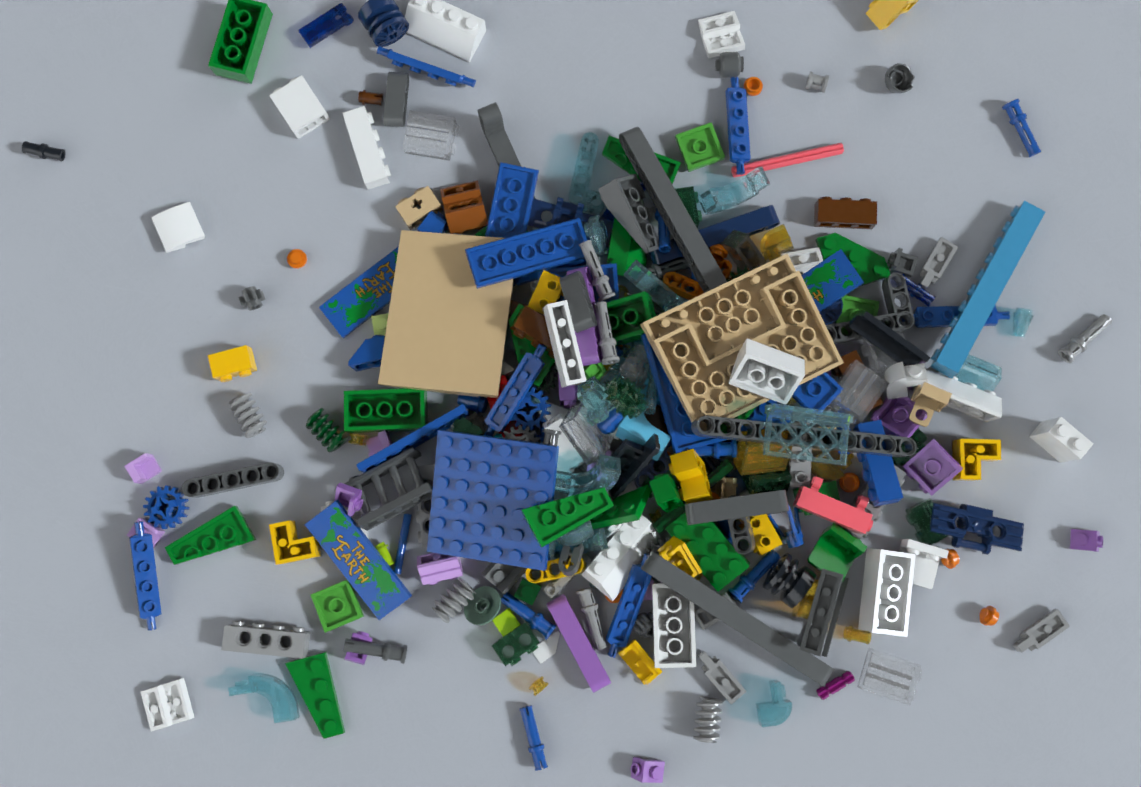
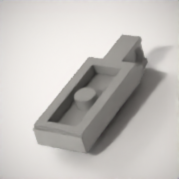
M943 237L939 238L920 270L919 275L922 276V279L917 287L925 290L931 282L935 284L941 278L958 246Z
M586 553L582 556L587 566L592 560ZM577 575L560 578L557 582H549L543 590L553 599Z
M1053 609L1026 628L1020 634L1021 639L1015 642L1013 646L1017 652L1021 653L1028 648L1030 651L1039 649L1069 628V624L1058 609Z
M704 651L698 655L705 664L701 667L704 674L731 705L747 692L720 659H717L716 656L710 658Z

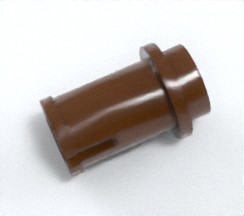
M366 90L359 91L358 101L362 105L366 103L382 106L383 93L366 92Z

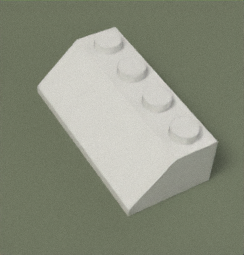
M410 0L405 14V18L409 23L407 34L470 63L486 32L484 19L442 0Z
M931 367L925 368L929 384L952 393L948 405H946L947 407L984 422L1002 417V398L995 396V392L990 390L982 391L977 389L975 384L969 382L962 383L955 376L951 379Z
M641 515L640 520L623 523L581 575L613 601L625 587L632 565L641 564L642 555L648 553L645 548L650 549L652 547L650 542L657 544V539L660 538L662 540V538L653 528V524L643 515Z
M866 549L858 624L859 630L907 637L915 554L882 549Z
M663 583L652 584L655 668L696 667L694 603Z

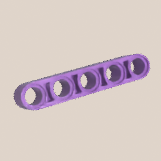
M586 266L567 271V275L576 271L582 273L595 313V297L589 268ZM598 325L579 333L575 331L583 366L602 363V351L598 345L600 341Z
M565 594L546 603L592 692L595 693L611 684L603 665Z

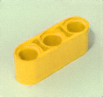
M581 558V566L574 575L580 574L585 570L586 562L584 558ZM559 559L548 561L547 569L545 571L540 570L541 576L537 580L532 577L534 569L527 568L525 572L527 580L531 583H542L568 577L563 575L561 571L558 575L552 573L551 568L554 564H558ZM571 559L568 565H564L566 569L571 566Z

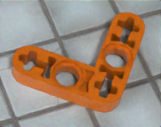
M726 259L722 262L716 261L720 269L722 267L725 268L722 273L726 280H728L732 270L731 262ZM667 272L663 277V288L685 299L691 300L704 293L697 281L676 272ZM690 286L694 288V291L687 292L684 288Z

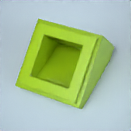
M510 608L492 620L503 637L521 625Z

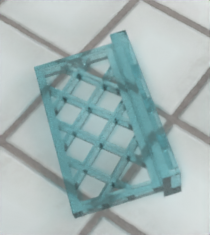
M775 403L765 405L764 414H767L763 455L846 466L849 425L853 423V414ZM772 418L779 419L784 425L778 432L772 427ZM795 421L800 422L804 427V430L798 435L790 427ZM815 424H819L825 431L818 438L810 429ZM835 427L843 428L842 437L839 440H836L830 432ZM785 429L793 436V439L787 444L779 436ZM805 432L814 440L807 447L799 439ZM825 435H828L834 443L827 450L819 441ZM774 438L782 446L777 452L769 451L770 442ZM795 441L803 449L797 455L793 454L788 448ZM815 444L823 452L818 457H813L808 450ZM837 447L841 452L840 460H834L828 452Z

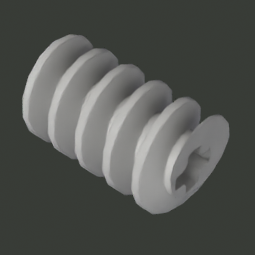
M251 393L242 394L229 402L231 404L230 409L235 411L234 417L239 418L237 422L242 425L241 430L247 431L245 433L246 438H251L264 432L266 428H263V426L267 423L266 420H259L263 416L262 413L256 414L260 408H252L256 401L248 400L252 396Z
M460 577L458 578L460 585L453 583L454 591L447 589L448 596L446 597L441 594L442 602L435 600L436 608L432 607L436 614L446 623L450 622L449 616H456L455 610L459 612L462 610L460 604L467 606V599H474L472 592L476 594L472 587Z
M700 697L702 702H698L696 705L701 707L702 710L695 712L701 716L700 719H695V722L700 724V727L694 728L700 734L693 736V739L705 743H717L714 740L719 739L720 735L715 731H719L721 727L715 723L721 722V717L717 716V714H721L722 709L716 706L722 705L723 702L720 699Z

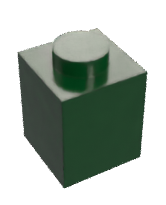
M523 577L514 597L533 605L542 586L537 583H531L527 578Z

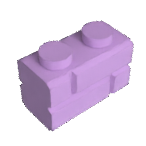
M438 553L417 556V569L423 585H435L439 581L455 580L459 576H463L460 557Z

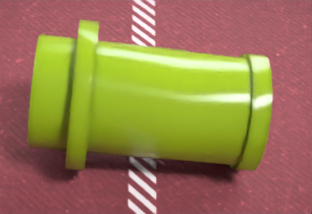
M382 542L374 546L389 566L395 563L387 549L388 544L385 545Z

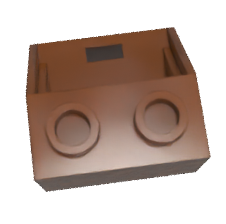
M478 180L440 189L450 234H460L466 230L481 229L488 225ZM463 205H468V206L463 207V208H457V209H455V210H450V209L455 208V207H461V206H463Z

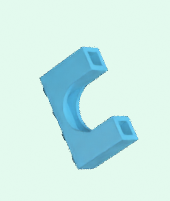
M650 374L644 383L646 385L645 389L640 388L636 394V402H631L627 407V415L618 425L615 436L623 441L627 439L644 445L653 434H657L660 450L652 459L658 461L667 447L671 436L651 425L644 415L643 409L646 406L652 404L660 405L653 376Z

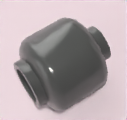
M722 52L719 59L715 61V70L719 71L722 78L738 77L740 72L744 70V58L738 52Z

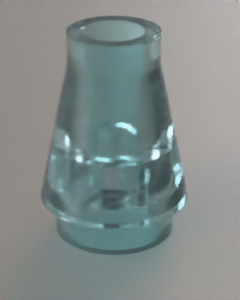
M1016 308V312H1013V336L1025 338V334L1034 317L1032 315L1033 310Z

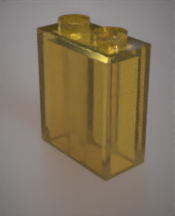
M761 429V434L764 438L767 437L768 433L766 429ZM782 430L781 435L786 440L788 437L787 432ZM741 431L744 436L747 435L748 431ZM739 441L737 457L734 458L733 463L741 476L783 471L790 460L793 446Z

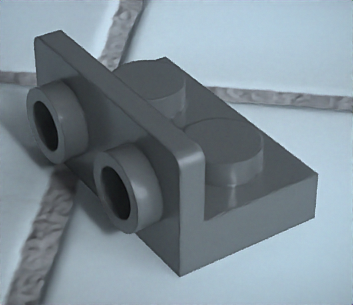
M491 562L481 574L503 594H506L516 581L525 574L527 568Z

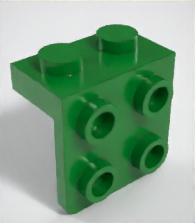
M833 523L823 530L807 561L819 571H822L823 568L843 574L844 580L854 560L866 551L867 546L859 538L853 537L846 532L842 526Z

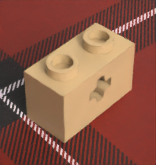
M429 186L417 189L414 195L401 199L398 205L395 206L410 231L419 226L431 211L437 214L443 210Z

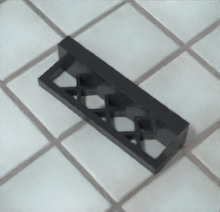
M858 310L847 325V327L897 363L903 362L904 366L919 364L920 361L928 362L930 359L927 354L867 311Z

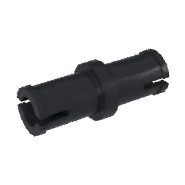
M24 141L22 144V152L25 154L39 156L41 159L50 158L61 162L65 159L66 152L64 149L49 147L48 144L44 143L40 145Z

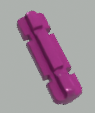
M846 671L842 674V677L838 676L826 683L825 687L818 688L816 690L817 695L820 699L824 700L829 697V694L833 695L846 687L845 684L849 685L854 682L855 678L850 671Z

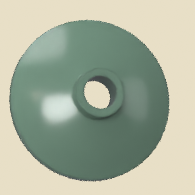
M483 586L474 590L476 594L472 592L474 599H467L468 605L464 606L466 619L474 625L489 623L496 617L501 607L499 593L492 587Z

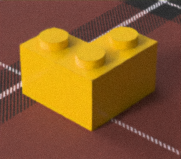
M874 0L868 6L870 9L865 14L879 30H883L900 14L907 13L919 0Z
M953 440L952 457L963 468L953 477V481L981 480V461L993 462L1001 460V440Z
M690 449L670 455L671 463L669 464V469L672 476L675 475L678 483L680 482L681 489H679L681 500L687 504L713 500L705 464L696 451Z
M289 520L269 524L276 565L321 557L320 545L314 536L298 539L295 521Z

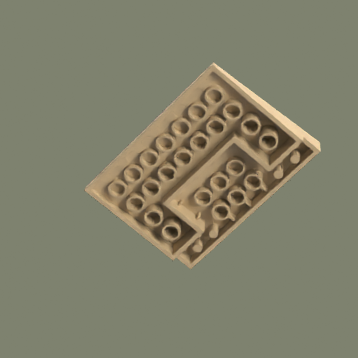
M401 230L378 385L472 397L498 398L514 279L477 289L465 249L504 238Z
M788 253L640 324L691 422L702 416L735 418L771 400L728 384L737 355L746 339L804 359L805 376L799 385L844 363L800 271L796 272ZM701 421L699 424L700 429L705 432L707 425L704 421Z

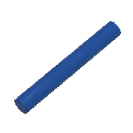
M404 513L393 570L395 574H401L411 514Z

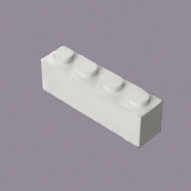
M365 106L343 112L367 189L390 183L388 176H391L388 164L384 165L383 159L386 157L383 148L379 147L377 143L380 138L377 129L373 130L372 123H375L372 113L367 112Z
M565 300L547 304L543 307V312L561 387L586 382L568 302Z

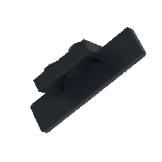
M653 434L644 445L625 439L604 463L605 471L617 475L610 484L611 497L617 498L620 493L624 492L627 485L647 466L653 456L658 454L660 444L657 434Z

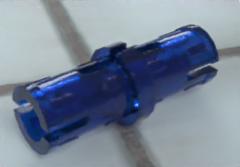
M903 274L908 293H910L909 296L917 298L929 307L936 296L923 289L920 283L916 284Z

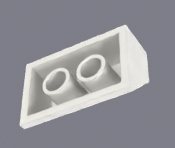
M746 339L737 355L728 384L786 405L805 376V360Z

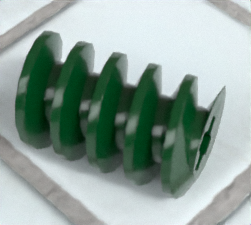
M320 408L308 418L306 428L312 429L311 434L317 435L316 439L322 441V446H328L327 451L330 453L344 445L349 437L343 439L342 437L345 432L337 433L340 426L332 427L334 420L332 419L327 422L329 414L322 416L321 414L324 409Z

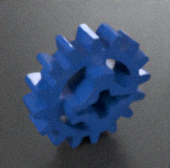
M532 387L531 391L527 392L523 402L510 420L517 421L516 427L522 425V429L525 430L529 426L530 430H535V425L541 428V421H548L545 416L551 415L547 408L552 405L546 404L549 397H542L544 391L540 390L536 393V388ZM532 396H535L540 403L535 402ZM529 406L537 407L530 412L522 411V409H526ZM539 411H542L540 417L537 419L536 415ZM518 414L523 415L526 421L522 420Z
M165 485L164 488L159 486L157 487V492L150 491L151 498H145L148 501V505H143V508H147L148 511L144 513V516H150L147 522H155V528L160 526L162 529H167L168 526L175 528V523H183L180 519L181 517L188 516L184 511L190 508L185 506V503L189 500L182 498L184 494L183 492H178L179 488L177 487L171 489V486ZM168 494L174 496L176 499L172 500L170 496H168ZM157 515H161L165 521L159 519Z

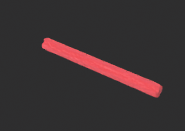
M842 143L768 158L744 164L745 174L743 175L737 174L736 166L731 168V173L735 178L840 155L844 152Z

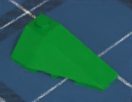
M615 218L607 264L617 263V275L636 278V270L646 269V253Z

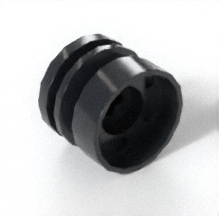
M786 553L774 563L767 573L763 588L766 590L772 588V595H776L782 590L780 600L790 608H794L807 594L817 575L807 566H803L797 571L799 561L794 559L791 562L792 555Z

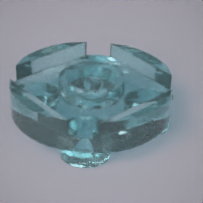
M596 215L589 217L588 224H585L584 228L586 235L590 236L596 254L600 256L608 254L609 247H606L605 242L609 241L604 221H599L600 216Z

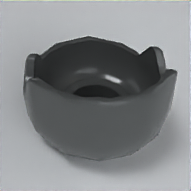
M897 63L887 70L885 84L893 93H905L913 88L912 82L915 76L906 64Z

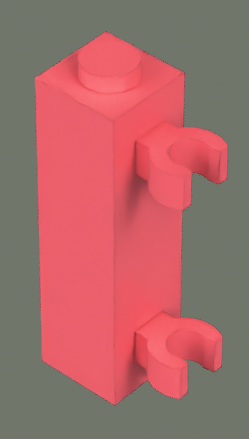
M817 476L812 478L809 488L805 486L799 487L792 506L859 534H866V532L871 530L873 515L864 511L870 498L863 495L858 496L855 507L818 492L823 479Z

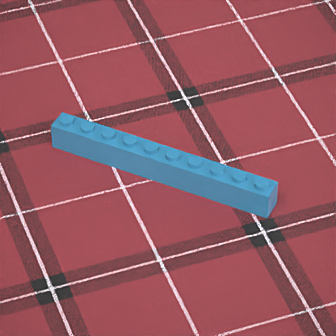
M1025 200L1020 206L1016 205L1010 213L1012 219L1010 222L1007 221L1001 230L1004 232L1002 237L999 236L993 244L995 248L993 253L990 252L984 260V263H986L985 268L979 270L975 277L978 279L976 284H972L966 293L969 297L960 304L958 317H953L949 324V327H951L949 333L946 332L941 338V348L936 349L933 353L931 368L951 379L958 374L1045 214L1044 210Z

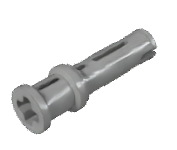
M588 240L579 244L593 277L592 285L596 287L599 295L598 300L601 302L616 294L611 290L608 282L609 277L604 275L591 243L592 241Z
M597 302L594 304L600 335L598 345L603 356L601 362L603 365L619 362L620 358L617 357L615 348L617 342L611 332L607 302Z
M1105 314L1100 315L1078 337L1071 338L1070 343L1065 348L1058 350L1062 360L1067 363L1074 362L1075 357L1080 352L1086 351L1087 345L1112 323L1110 317Z
M588 587L576 591V594L580 597L582 605L580 609L585 613L594 650L596 651L606 648L607 645L598 617L597 609L599 606L595 602L593 595L594 587Z

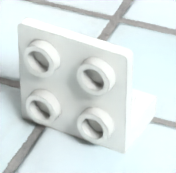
M902 539L899 552L915 554L912 584L932 589L940 558L947 559L948 550L911 539Z

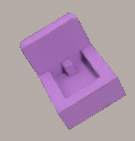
M339 483L336 486L335 501L338 499L343 506L348 507V515L352 517L362 507V490Z
M1071 529L1070 549L1099 552V548H1103V536H1100L1099 531Z
M362 631L352 633L351 640L372 642V638L369 637L368 633ZM347 652L344 660L364 665L367 655Z
M633 757L631 778L642 783H662L665 762L662 760H646Z

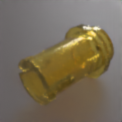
M849 626L845 627L843 638L847 639L848 642L857 641L869 644L871 633Z

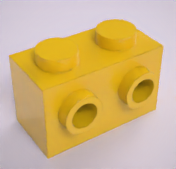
M543 270L528 307L544 315V306L558 302L560 295L564 296L560 285L561 277Z
M247 345L208 355L212 376L220 382H229L233 380L232 377L239 375L240 377H247L252 375L251 372L257 371L253 350Z
M767 514L750 516L755 539L754 554L757 552L758 555H763L783 544ZM739 519L741 523L739 528L743 530L745 523L742 519Z

